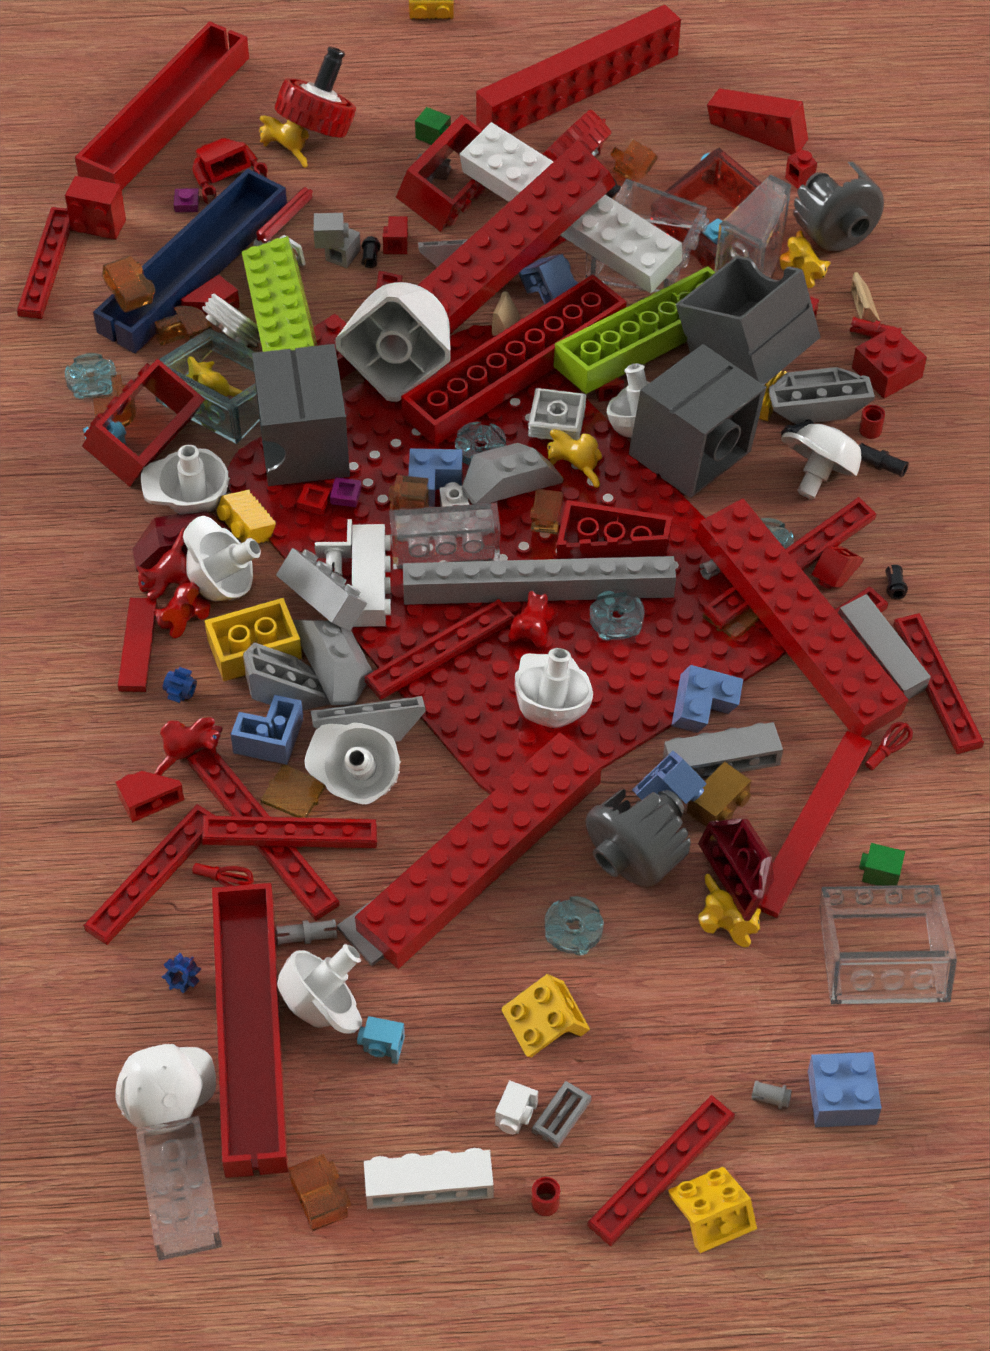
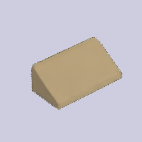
M858 272L854 273L851 293L860 319L875 322V320L880 321L868 286Z
M507 291L502 293L493 312V336L498 335L517 323L520 317Z

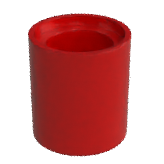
M868 405L862 410L859 432L863 437L875 439L881 435L885 419V411L882 407Z
M541 1177L532 1186L531 1205L538 1215L551 1216L559 1209L561 1189L555 1179ZM542 1193H549L553 1198L542 1200L538 1196Z

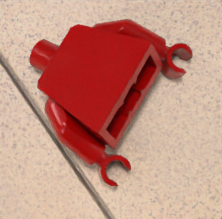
M221 138L210 144H204L195 151L197 158L194 159L192 171L199 187H203L202 196L206 204H208V195L217 197L216 188L209 185L210 182L213 184L251 166L254 172L262 173L267 177V165L257 162L258 158L244 142Z

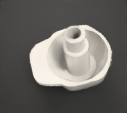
M632 364L624 370L628 386L611 399L606 411L614 430L624 437L632 438L640 390L650 383L646 381L645 366L642 364Z
M808 424L800 429L797 434L786 432L782 435L781 440L808 459L803 469L805 476L797 489L800 495L809 499H815L822 482H827L832 470L852 477L857 476L861 463V448L842 431L822 424Z
M184 445L178 452L169 454L165 459L149 463L141 473L144 499L151 504L167 505L178 514L214 511L219 505L221 496L226 494L230 480L228 470L221 458L208 449H198L194 445Z
M206 516L197 517L190 522L183 534L184 543L188 548L186 568L189 580L197 584L200 588L199 592L208 600L233 601L245 595L252 585V560L259 558L261 554L258 543L252 538H248L245 542L240 543L229 530L221 528L214 520Z
M554 648L548 654L529 653L521 657L519 670L515 673V691L519 708L526 719L546 727L560 728L576 721L587 712L593 699L592 686L587 674L579 669L567 650Z
M355 722L349 725H321L311 739L304 760L306 770L311 776L325 784L329 792L358 804H370L379 797L386 795L391 787L397 783L401 763L396 743L390 734L378 728Z
M344 944L332 958L326 957L324 960L303 950L295 951L291 954L281 969L277 982L278 989L289 1009L296 1016L317 1028L332 1026L339 1032L349 1034L355 1033L362 1026V1018L356 1008L355 998L345 983L348 979L347 973L357 963L361 962L359 952L353 946Z
M174 1044L158 1045L133 1053L126 1060L116 1085V1101L119 1109L122 1111V1115L132 1125L145 1132H159L184 1124L189 1120L194 1109L212 1098L216 1090V1073L213 1060L203 1049L198 1047L179 1048Z

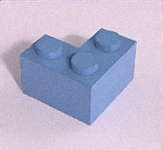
M563 254L541 258L524 267L518 273L527 293L538 291L544 305L578 284L570 271V263Z
M410 449L408 509L435 510L436 489L445 487L446 484L456 482L462 486V449Z
M690 665L680 675L671 726L698 733L708 724L711 709L729 714L739 705L743 679Z
M274 695L266 717L239 712L231 732L233 753L287 765L303 722L302 701Z
M672 751L632 791L643 800L652 792L658 794L660 791L670 790L687 804L689 801L693 802L704 792L703 787L707 783L682 757Z

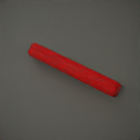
M303 187L256 232V239L267 243L313 198V191Z

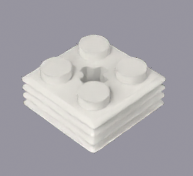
M211 294L212 298H208L209 302H205L206 306H202L203 311L208 314L206 319L244 347H247L248 344L257 347V343H260L257 324L216 294Z
M536 388L528 423V436L554 440L550 436V431L554 429L563 431L570 435L572 439L578 440L585 413L586 394Z

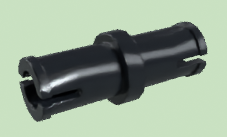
M864 443L859 444L862 461L874 465L877 470L881 471L884 469L901 478L906 474L909 462L889 455V452L886 450L879 451Z

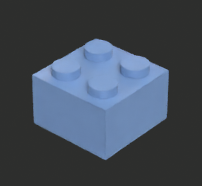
M873 1052L811 1055L808 1078L815 1127L877 1125L881 1112V1102Z

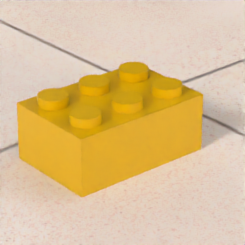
M284 598L204 620L207 640L223 682L246 675L243 653L254 642L302 659L300 637Z

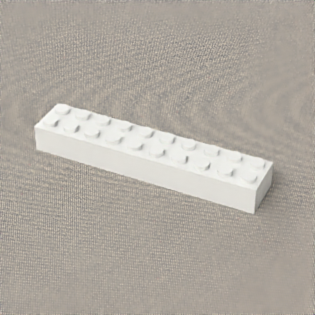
M492 122L460 153L462 172L508 202L553 163L552 160ZM607 195L598 200L561 234L562 237L650 294L682 261L681 242Z

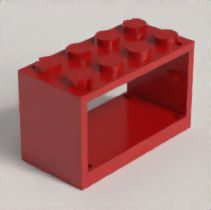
M462 114L407 169L396 195L399 201L440 232L447 225L449 227L453 226L459 217L458 214L460 212L465 213L472 204L471 200L473 198L478 199L485 190L484 185L471 178L463 189L451 199L426 180L453 151L460 155L483 131Z
M158 358L152 365L146 363L141 368L135 380L131 379L125 385L119 397L115 396L109 402L103 414L99 413L84 433L86 440L82 447L129 487L138 479L144 467L152 463L191 421L205 401L198 392ZM145 387L177 415L138 456L109 432L106 427L118 414L121 415L132 399Z

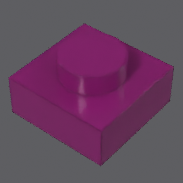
M199 188L175 189L174 212H199Z
M335 477L330 503L357 507L362 488L361 481Z

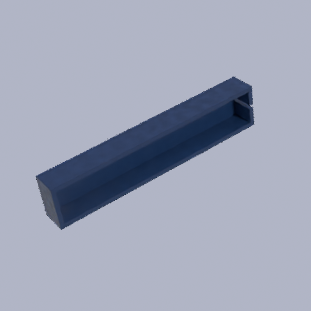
M247 168L93 311L97 333L113 342L117 340L118 345L133 353H137L182 310V298L217 276L256 239V232L287 203L286 187Z

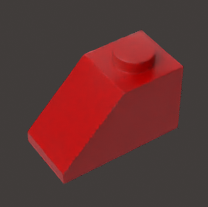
M220 275L215 276L181 299L183 317L186 319H206L208 314L203 311L202 306H206L205 302H209L208 298H212L211 294H216L236 309L240 308L238 289Z
M826 546L811 575L818 578L817 583L827 589L842 587L863 563L864 558L843 546Z
M139 771L135 774H128L115 782L118 797L132 823L184 801L182 784L176 779Z

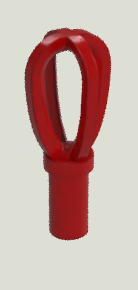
M896 722L888 728L876 752L865 762V766L869 770L873 771L885 757L899 751L912 740L913 730L909 724ZM899 727L887 741L888 737L894 731V729ZM903 730L902 734L892 743L896 736ZM908 732V737L898 744Z
M195 863L192 869L193 874L212 878V880L218 881L224 887L235 886L228 882L239 885H251L254 883L252 872L245 867L225 866L221 868ZM226 871L243 872V873L247 874V876L241 875V874H236V873H230V872H226ZM229 877L239 878L247 881H240Z

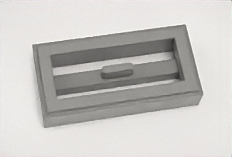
M565 1081L532 1127V1133L535 1135L540 1134L543 1140L547 1142L549 1140L553 1142V1146L559 1148L591 1102L592 1096ZM568 1091L571 1092L572 1095L548 1129L544 1128L543 1126ZM581 1098V1101L579 1102L577 1107L574 1109V1111L569 1116V1118L562 1126L560 1131L557 1133V1135H555L554 1132L561 1124L565 1116L573 1107L577 1099Z

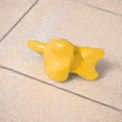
M260 116V121L264 124V126L259 128L260 143L267 147L270 142L277 141L291 151L300 161L301 165L306 168L308 166L307 160L301 153V150L305 145V141L309 138L308 131L289 120L282 124L280 120L273 117Z
M799 230L796 237L792 236L788 239L789 250L781 254L779 263L783 270L787 267L803 269L807 287L813 288L815 285L814 279L824 278L831 262L820 260L814 253L810 242L804 238L803 232Z
M188 357L189 374L185 376V382L192 388L197 389L196 392L205 399L200 407L211 408L215 404L222 403L227 396L244 400L250 398L249 394L229 385L228 381L220 373L212 370L214 361L197 362L194 357Z
M551 430L550 436L554 441L547 445L548 459H551L550 462L553 465L559 460L570 462L576 468L583 471L594 487L598 488L600 486L599 478L592 471L597 466L598 461L602 459L597 440L589 434H582L578 440H574L563 431Z
M706 874L705 885L710 894L706 896L704 909L698 915L700 926L705 932L712 934L717 929L723 928L729 932L736 944L745 948L749 947L751 944L749 934H756L760 930L759 914L761 910L757 909L751 920L745 921L734 904L732 896L726 891L721 890L710 874Z

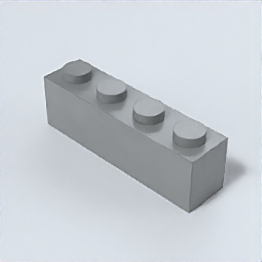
M292 548L276 576L330 622L351 631L367 605V602L359 596L361 592L349 584L345 585L347 580L334 572L330 573L332 568L322 561L318 560L317 562L318 556L306 549L300 552Z
M867 594L840 607L838 612L840 617L908 699L925 691L931 676Z
M774 722L756 723L743 728H729L721 732L701 733L693 737H677L670 741H665L663 759L674 751L702 779H706L724 761L739 772L781 765L783 747Z

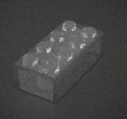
M497 503L389 511L393 569H403V563L500 561V523Z
M199 1116L137 1128L136 1132L151 1226L159 1261L221 1248L222 1241Z

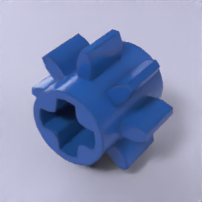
M179 667L174 672L169 671L163 682V690L169 694L167 699L180 703L185 698H192L197 686V680L191 677V670Z
M179 953L174 960L169 959L164 964L168 971L162 976V979H166L170 990L173 988L180 989L182 993H185L189 986L195 987L199 982L195 975L202 969L197 967L193 956L190 958L183 957Z

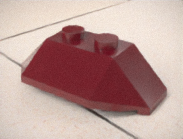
M209 511L153 518L133 547L136 571L138 572L137 566H141L144 569H150L155 566L162 555L172 549L181 529L187 528L189 523L197 517H209L221 528H226L231 533L232 531L224 521H221L219 517ZM184 543L182 551L187 556L188 548Z
M748 819L709 821L698 845L726 891L732 896L733 902L744 920L750 921L774 882L772 856Z

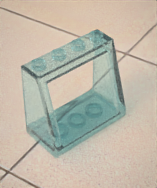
M209 328L159 360L205 399L191 420L238 444L260 421L256 384L229 399L187 377L186 375L189 374L187 360L191 356L197 362H202L213 350L254 372L252 353H255V351L247 348L242 343L235 342L223 333H218ZM156 397V401H157V402H159L160 404L166 406L161 400H159V399Z

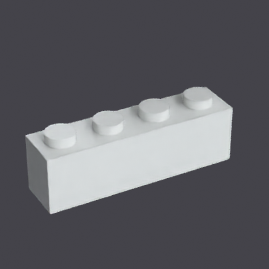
M385 524L352 525V586L361 592L359 596L367 602L366 607L353 627L386 626V615H391V600L386 599V594L391 593V579L385 576V572H391L390 556H385V551H391L390 535H385Z
M471 1148L459 1153L438 1151L433 1155L425 1156L411 1153L402 1156V1158L389 1159L385 1156H377L371 1160L364 1161L367 1209L493 1198L490 1150Z

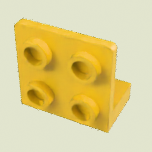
M549 974L543 976L502 1007V1012L523 1052L530 1058L565 1032L583 1036L590 1030L564 981Z
M724 1167L713 1169L702 1176L682 1182L668 1190L670 1198L689 1220L694 1245L700 1253L757 1229L751 1198Z

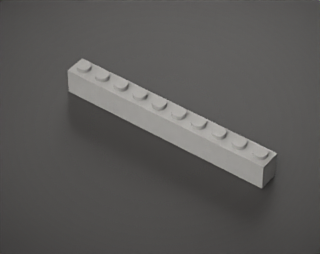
M674 556L403 563L404 605L494 602L497 599H500L501 602H520L528 600V593L530 591L539 595L546 594L548 601L674 597L676 583Z

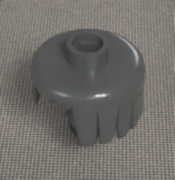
M854 162L848 163L858 173V179L845 182L843 187H841L828 174L817 172L809 177L806 186L801 185L797 193L800 199L796 197L794 200L795 209L793 210V215L796 218V222L821 248L827 251L847 250L862 242L877 226L884 210V196L880 187Z
M621 789L601 805L593 807L586 816L587 832L596 847L593 850V856L601 868L609 875L617 877L620 874L636 885L651 887L661 881L689 854L691 840L690 838L686 839L688 836L687 829L682 828L677 832L683 823L681 817L685 808L680 798L670 790L660 791L658 794L652 792L642 801H638L631 807L628 800L622 802L626 796V790Z

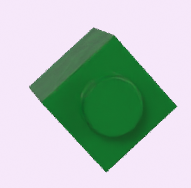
M426 107L415 120V138L432 145L451 125V116Z
M871 843L869 853L863 852L859 869L864 870L862 882L896 890L906 851Z

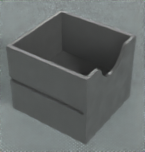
M736 256L676 304L684 334L688 338L687 344L690 353L704 344L763 385L821 338L803 269L787 267L784 269L783 278L774 280L765 276L752 259Z
M335 344L295 348V350L283 349L252 353L268 486L335 479V477H350L346 414Z
M702 344L640 390L629 455L655 474H660L662 479L689 498H692L751 452L766 386Z

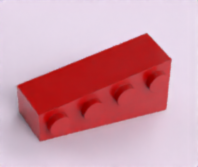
M719 88L707 104L710 124L791 155L800 151L808 141L803 101Z
M567 500L557 541V559L667 556L672 532V516Z

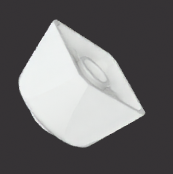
M406 282L386 284L374 291L350 318L336 337V349L387 401L398 402L401 400L402 395L427 380L450 362V324L448 315L441 302L423 287Z

